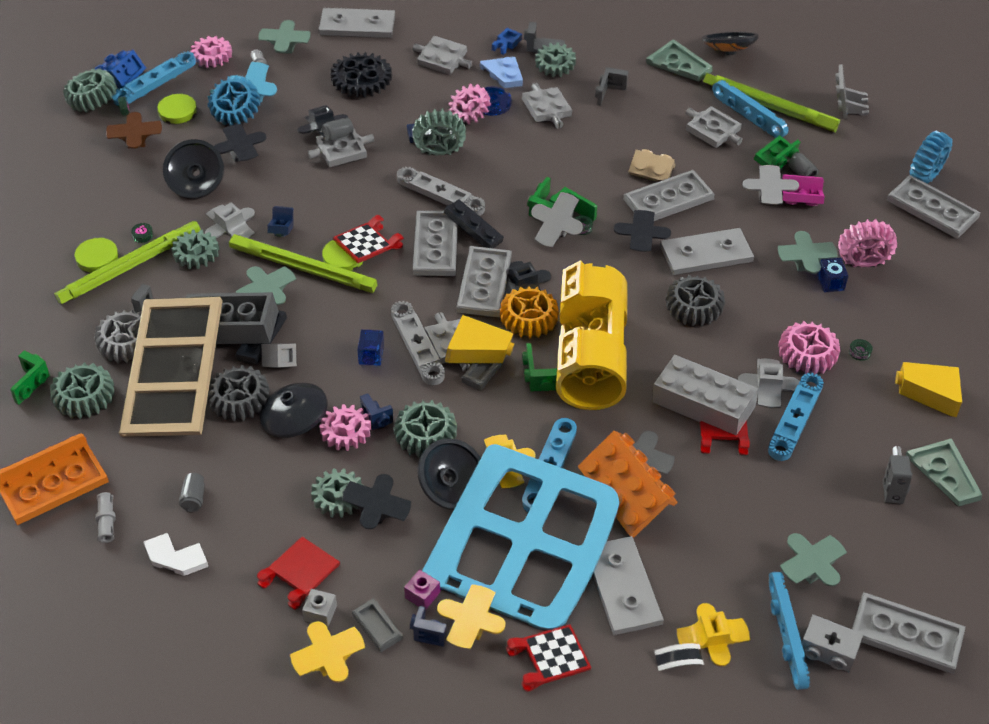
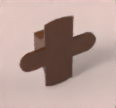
M131 112L127 115V124L108 125L106 136L107 139L117 138L123 140L127 144L128 149L146 147V138L151 135L161 134L162 124L161 121L142 122V116L139 112Z

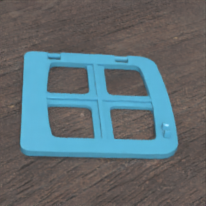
M497 444L490 445L481 457L425 564L423 572L438 580L441 590L456 594L463 599L466 598L471 585L489 588L496 592L490 606L491 610L526 622L538 629L548 631L562 627L582 596L606 545L619 508L618 494L612 487L509 448ZM510 471L543 482L526 519L519 523L484 510L495 488L504 475ZM561 490L589 499L597 505L584 543L580 546L548 535L542 530ZM475 527L507 538L512 542V547L492 585H486L463 576L456 571L467 541ZM532 551H540L572 564V568L560 591L548 607L539 606L516 597L511 593ZM452 578L462 583L459 588L446 584L448 579ZM522 606L534 611L532 616L528 617L518 613L520 607Z

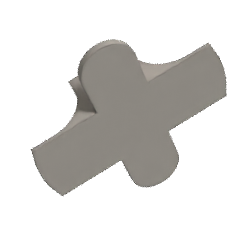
M774 165L759 166L760 179H746L742 184L746 190L759 191V202L764 204H783L782 191H796L799 188V183L796 180L781 179L780 166Z
M561 192L552 209L542 204L535 205L531 211L532 216L544 222L535 240L545 246L553 247L560 236L565 237L567 233L571 235L580 234L583 230V225L580 221L572 218L573 211L579 200L571 194Z
M231 202L225 206L223 204L206 213L216 223L205 231V234L211 232V237L215 236L218 238L227 233L231 237L233 234L250 238L255 234L246 224V221L255 215V211L252 208L240 210Z
M766 358L757 359V374L743 373L738 377V380L758 388V405L772 408L781 407V391H795L800 382L794 377L783 376V364H780V361Z

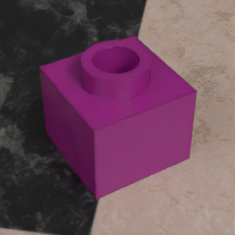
M419 569L404 587L405 599L418 607L424 606L426 610L440 594V582Z

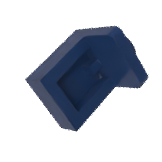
M274 206L272 208V220L267 225V233L274 234L277 237H284L294 227V209L292 207Z

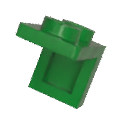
M546 177L542 183L538 184L534 195H530L527 201L529 216L533 217L531 211L537 204H542L552 209L554 203L545 200L550 193L551 178Z
M567 187L552 195L549 200L555 203L561 192L571 194L579 200L574 211L592 222L596 220L597 205Z
M526 343V352H522V363L527 365V369H524L525 383L529 382L530 391L556 390L557 368L534 370L531 343Z
M25 350L18 357L23 371L27 373L10 389L14 402L18 405L29 398L32 392L50 376L45 360L39 355L31 354Z

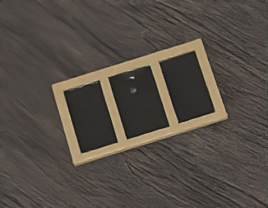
M221 297L144 300L119 431L120 436L202 435L222 308Z

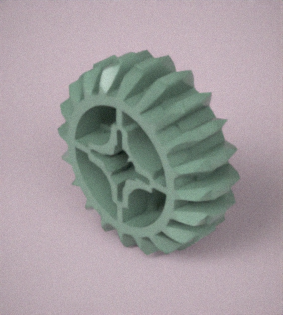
M93 68L90 71L86 70L77 76H73L72 80H68V84L64 86L63 93L67 104L73 110L88 112L91 109L94 111L97 107L101 108V105L107 104L108 100H112V96L116 94L117 88L110 73L101 68L97 70Z
M434 108L432 113L426 111L425 115L420 114L419 119L416 120L413 126V140L416 147L420 148L422 153L427 152L429 155H444L448 153L451 155L452 151L458 152L459 147H463L466 139V127L463 124L462 118H459L457 113L452 115L451 110L445 112L442 108L441 111H436Z
M85 362L82 366H78L75 363L73 368L66 367L65 372H58V377L53 378V384L50 385V397L54 407L63 416L68 414L72 419L77 415L81 419L83 415H87L90 418L92 413L99 414V409H107V403H112V396H114L115 392L114 382L108 371L104 370L102 366L97 367L94 363L88 366Z
M422 400L420 404L413 401L412 407L405 405L404 411H399L398 417L394 421V435L397 444H400L402 450H408L409 455L416 453L418 458L435 441L446 438L455 439L457 436V422L454 413H450L449 407L443 408L441 402L435 405L433 400L430 403H425Z

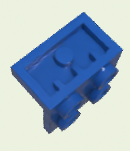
M122 50L116 55L110 54L104 58L105 62L94 68L95 70L101 68L110 73L119 90L124 88L127 83L136 79L146 69L134 50L126 52Z

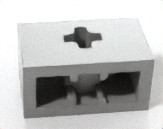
M812 615L802 641L804 654L808 658L822 661L837 670H844L850 673L863 634L819 616Z

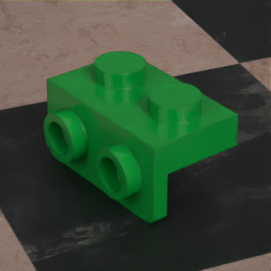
M779 135L758 151L753 159L762 166L774 165L780 166L781 169L792 158L794 153H799L798 148L801 142L796 140L791 144Z

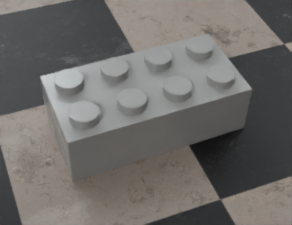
M674 354L653 385L652 402L698 422L701 420L737 435L756 407L758 388Z

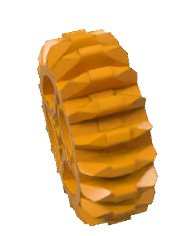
M520 286L518 291L512 289L511 294H506L505 299H502L500 308L501 322L505 325L506 330H511L513 335L519 333L520 338L524 335L528 336L529 339L533 335L539 338L541 333L547 335L548 330L553 331L554 325L558 322L559 309L557 300L553 298L552 294H547L546 289L539 291L538 287L531 289L528 286L527 289H523Z

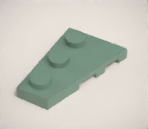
M674 39L646 58V64L696 81L702 80L706 73L710 74L712 72L710 64Z
M952 438L906 451V456H909V460L958 507L982 499V493Z

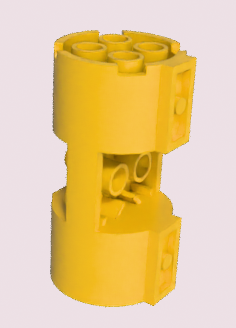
M579 261L563 269L560 300L561 335L559 336L556 390L564 402L584 410L609 408L621 401L626 393L627 350L624 345V328L627 324V281L621 272L608 265L605 268L592 267V263L584 264L582 261Z

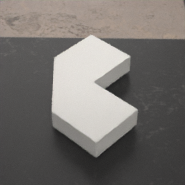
M168 533L144 541L152 566L164 567L183 576L208 567L200 543L175 552Z

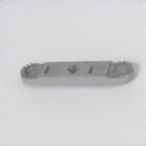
M402 167L397 171V181L400 185L447 206L460 199L479 216L485 212V202L481 197H475L472 193L422 171L418 172L414 168L411 169V167ZM405 175H410V176H411V177H409V179H408V177H407V179H406V177L403 178V176H405Z
M407 301L395 302L391 307L392 319L423 381L429 385L442 383L445 378V370L413 306ZM399 310L407 311L405 314L403 313V315L402 313H400V315L399 313H397V311ZM435 371L438 372L439 375H437V377H431L430 375L428 376V373Z

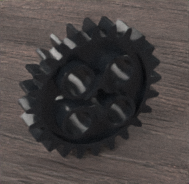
M357 52L356 56L350 53V57L343 56V60L337 59V64L333 63L330 73L333 86H336L337 91L341 90L342 94L348 92V96L355 94L356 98L360 94L363 97H366V94L373 96V92L380 93V89L386 90V86H389L390 81H392L390 63H386V59L381 60L380 55L374 57V53L370 56L367 55V52L363 55Z

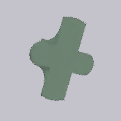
M285 20L281 23L280 29L262 28L259 33V40L272 43L276 53L293 54L295 44L308 43L311 35L310 31L294 30L295 23L291 20Z
M805 231L795 233V245L778 246V254L782 261H794L798 271H807L812 274L820 271V262L823 260L838 257L837 249L833 242L812 243L810 235Z
M254 266L247 270V277L252 283L236 290V293L273 292L276 304L280 305L286 301V295L282 292L284 287L296 280V277L285 266L268 275L260 267Z
M794 533L789 535L787 544L797 555L780 565L785 575L796 584L804 579L809 584L820 579L827 586H836L840 582V575L831 565L847 553L843 545L831 535L813 546L801 534Z

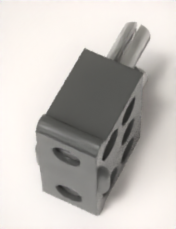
M897 446L892 449L893 455H890L883 478L884 502L904 504L906 495L911 487L912 473L909 456H902L901 447L898 446L897 449Z

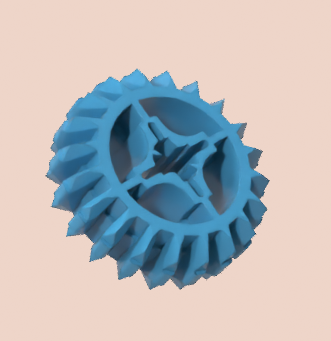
M236 75L234 79L228 76L226 81L221 79V84H214L215 89H210L211 95L207 96L209 101L207 104L211 115L224 126L226 124L231 126L234 123L241 124L242 121L247 123V118H253V113H258L257 107L260 106V95L257 92L256 86L250 80H246L244 77L239 79Z
M939 131L930 133L916 152L910 165V175L926 184L932 182L939 175L949 157L952 138Z

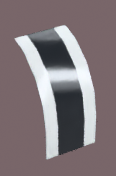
M679 644L654 650L658 671L680 665H704L699 644Z

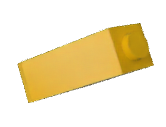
M462 315L448 345L445 362L503 363L506 355L511 356L515 345V343L511 342L513 333Z
M903 362L901 370L896 372L895 383L899 384V394L949 416L957 417L962 405L959 367Z

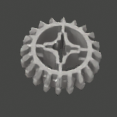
M123 310L122 313L115 311L113 316L107 315L106 320H100V325L96 326V333H94L96 348L103 357H107L109 362L115 359L117 364L122 360L128 363L129 360L133 359L141 311L138 313L134 310L130 312ZM151 321L148 338H156L155 326ZM146 348L145 352H151V348Z

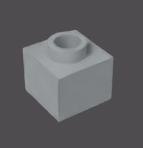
M311 589L302 609L304 621L310 623L319 621L329 627L337 607L336 595Z

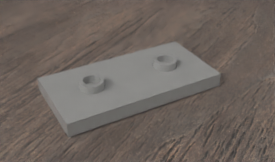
M323 8L319 35L392 38L395 10Z
M691 170L624 194L623 200L633 212L634 210L655 212L654 221L714 200L715 194L697 173Z
M911 175L887 196V201L957 239L980 216L979 211Z
M416 211L413 275L456 276L458 225L444 214V211Z
M740 228L662 240L660 242V247L673 275L749 263L754 260V255Z
M470 246L456 306L457 313L500 317L501 302L504 298L512 251Z
M633 537L607 541L592 575L613 635L663 625L664 619Z
M863 592L852 630L863 634L862 643L954 674L966 627Z

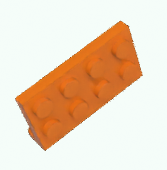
M614 430L578 465V468L585 477L604 483L616 491L619 498L616 518L629 536L635 537L669 504L675 506L678 502L673 497L675 495L673 489L669 485L663 484L660 480L661 474L654 467H650L647 464L648 458L639 449H635L633 446L634 440L627 433L621 434Z
M82 433L0 469V495L17 525L109 482L106 473Z

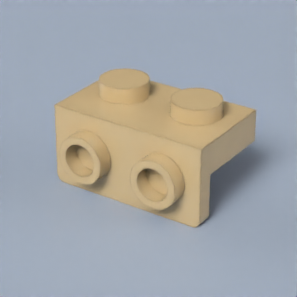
M636 150L629 174L659 182L670 178L672 169L675 168V161L669 155L661 154L659 156L653 154L650 150Z

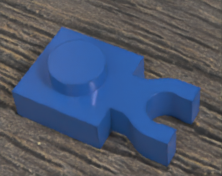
M506 28L497 36V41L492 43V51L500 48V54L504 55L507 48L513 49L522 41V33Z

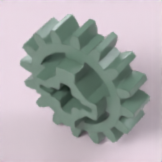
M549 43V47L543 45L542 49H538V54L535 55L536 67L539 68V72L545 71L546 76L550 73L552 77H555V74L562 77V73L568 75L569 70L573 71L576 65L575 52H572L571 47L566 48V44L559 46V43H556L554 46L552 43Z
M192 230L191 234L184 232V237L177 236V241L173 242L172 253L175 262H180L181 267L187 264L188 269H191L192 266H196L199 269L202 264L208 266L207 262H214V257L219 255L218 242L215 236L211 237V232L206 234L203 233V230H200L199 233H195V230Z
M334 468L332 474L324 471V478L316 477L317 484H312L311 497L315 508H320L321 514H325L328 511L330 517H333L335 513H339L341 518L343 517V512L347 511L351 515L353 514V507L358 509L355 505L342 501L344 490L350 481L361 484V478H355L353 471L346 474V469L343 468L341 473H337V470Z

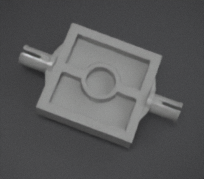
M433 36L426 46L417 43L413 45V51L421 53L417 58L418 65L449 75L459 66L468 69L472 66V61L463 59L467 53L466 45Z
M533 83L531 85L533 91L523 92L522 100L536 122L552 121L556 128H561L563 122L560 119L572 115L571 107L558 87L542 90L538 83Z
M712 106L702 112H697L690 107L686 110L685 114L693 118L686 125L688 132L715 148L727 140L737 145L741 144L743 138L736 135L741 130V123Z
M354 130L348 136L329 142L321 135L316 137V143L319 148L308 151V156L310 159L319 156L323 157L329 167L367 157L364 144L374 142V136L371 134L361 137Z
M440 312V314L437 313L435 315L438 324L424 327L441 364L447 363L445 362L447 348L460 319L447 321L444 314ZM459 363L464 372L471 366L469 363Z

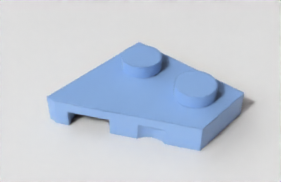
M515 57L480 61V69L489 71L490 77L498 81L503 88L523 86V79Z

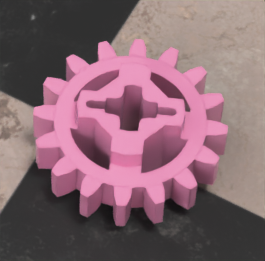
M207 36V39L200 38V42L195 41V45L191 46V52L194 54L196 63L199 66L205 65L206 68L209 66L215 68L217 64L222 66L223 61L229 62L228 58H232L231 45H229L228 40L224 41L223 37L217 39V36Z
M469 84L468 88L462 86V91L456 90L457 95L451 96L453 102H449L451 107L449 110H451L452 115L457 113L459 118H462L463 123L466 121L470 125L471 120L477 123L478 117L483 119V113L489 112L487 107L491 106L489 102L490 97L486 90L480 88L478 84L475 87Z
M342 404V409L334 406V412L326 411V418L324 417L321 420L320 434H322V440L328 442L329 447L335 444L336 450L345 447V450L349 451V446L353 445L357 449L359 442L362 444L366 443L365 437H370L371 421L369 420L368 413L363 414L362 408L356 411L355 405L346 408V405Z

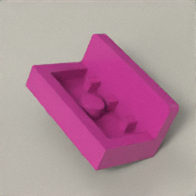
M783 175L782 179H792L799 183V188L796 191H782V200L785 203L797 204V202H803L809 206L824 204L825 196L822 191L824 179L822 177Z

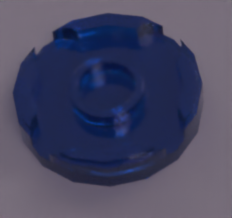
M495 86L484 88L490 97L489 102L491 103V106L487 107L489 112H484V115L498 116L510 109L512 99L509 92L507 94L505 89Z

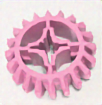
M867 219L864 223L858 221L857 225L850 224V229H844V233L840 235V241H838L839 253L845 264H852L853 267H877V264H885V260H891V255L895 254L897 248V238L890 225H886L884 221L878 222L876 219L872 222H869Z
M803 321L801 325L795 322L793 326H788L786 331H783L778 345L779 356L782 357L783 363H788L789 368L794 367L796 372L801 370L805 374L812 372L815 375L818 371L824 374L826 369L831 370L840 354L839 339H836V333H830V328H822V323L814 325L813 321L810 324Z

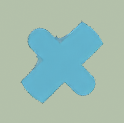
M251 62L244 78L250 80L256 86L257 92L260 95L259 101L262 102L264 96L275 95L277 87L273 83L265 82L266 73L269 68L268 65L260 62Z

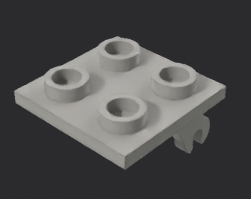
M843 64L839 65V73H835L839 112L843 111L844 119H848L847 114L868 115L869 106L863 105L868 102V98H865L868 97V94L846 88Z

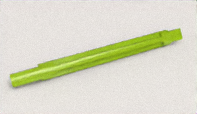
M708 73L704 77L703 82L714 85L720 80L726 81L728 85L734 86L764 107L832 132H836L839 126L840 119L725 77L714 76Z
M192 221L65 286L64 289L54 293L58 303L63 304L71 299H75L173 247V242L177 241V236L184 237V232L191 234L192 230H195V233L201 230L200 226L196 221Z
M233 234L229 241V247L370 293H374L378 285L377 280L240 235Z

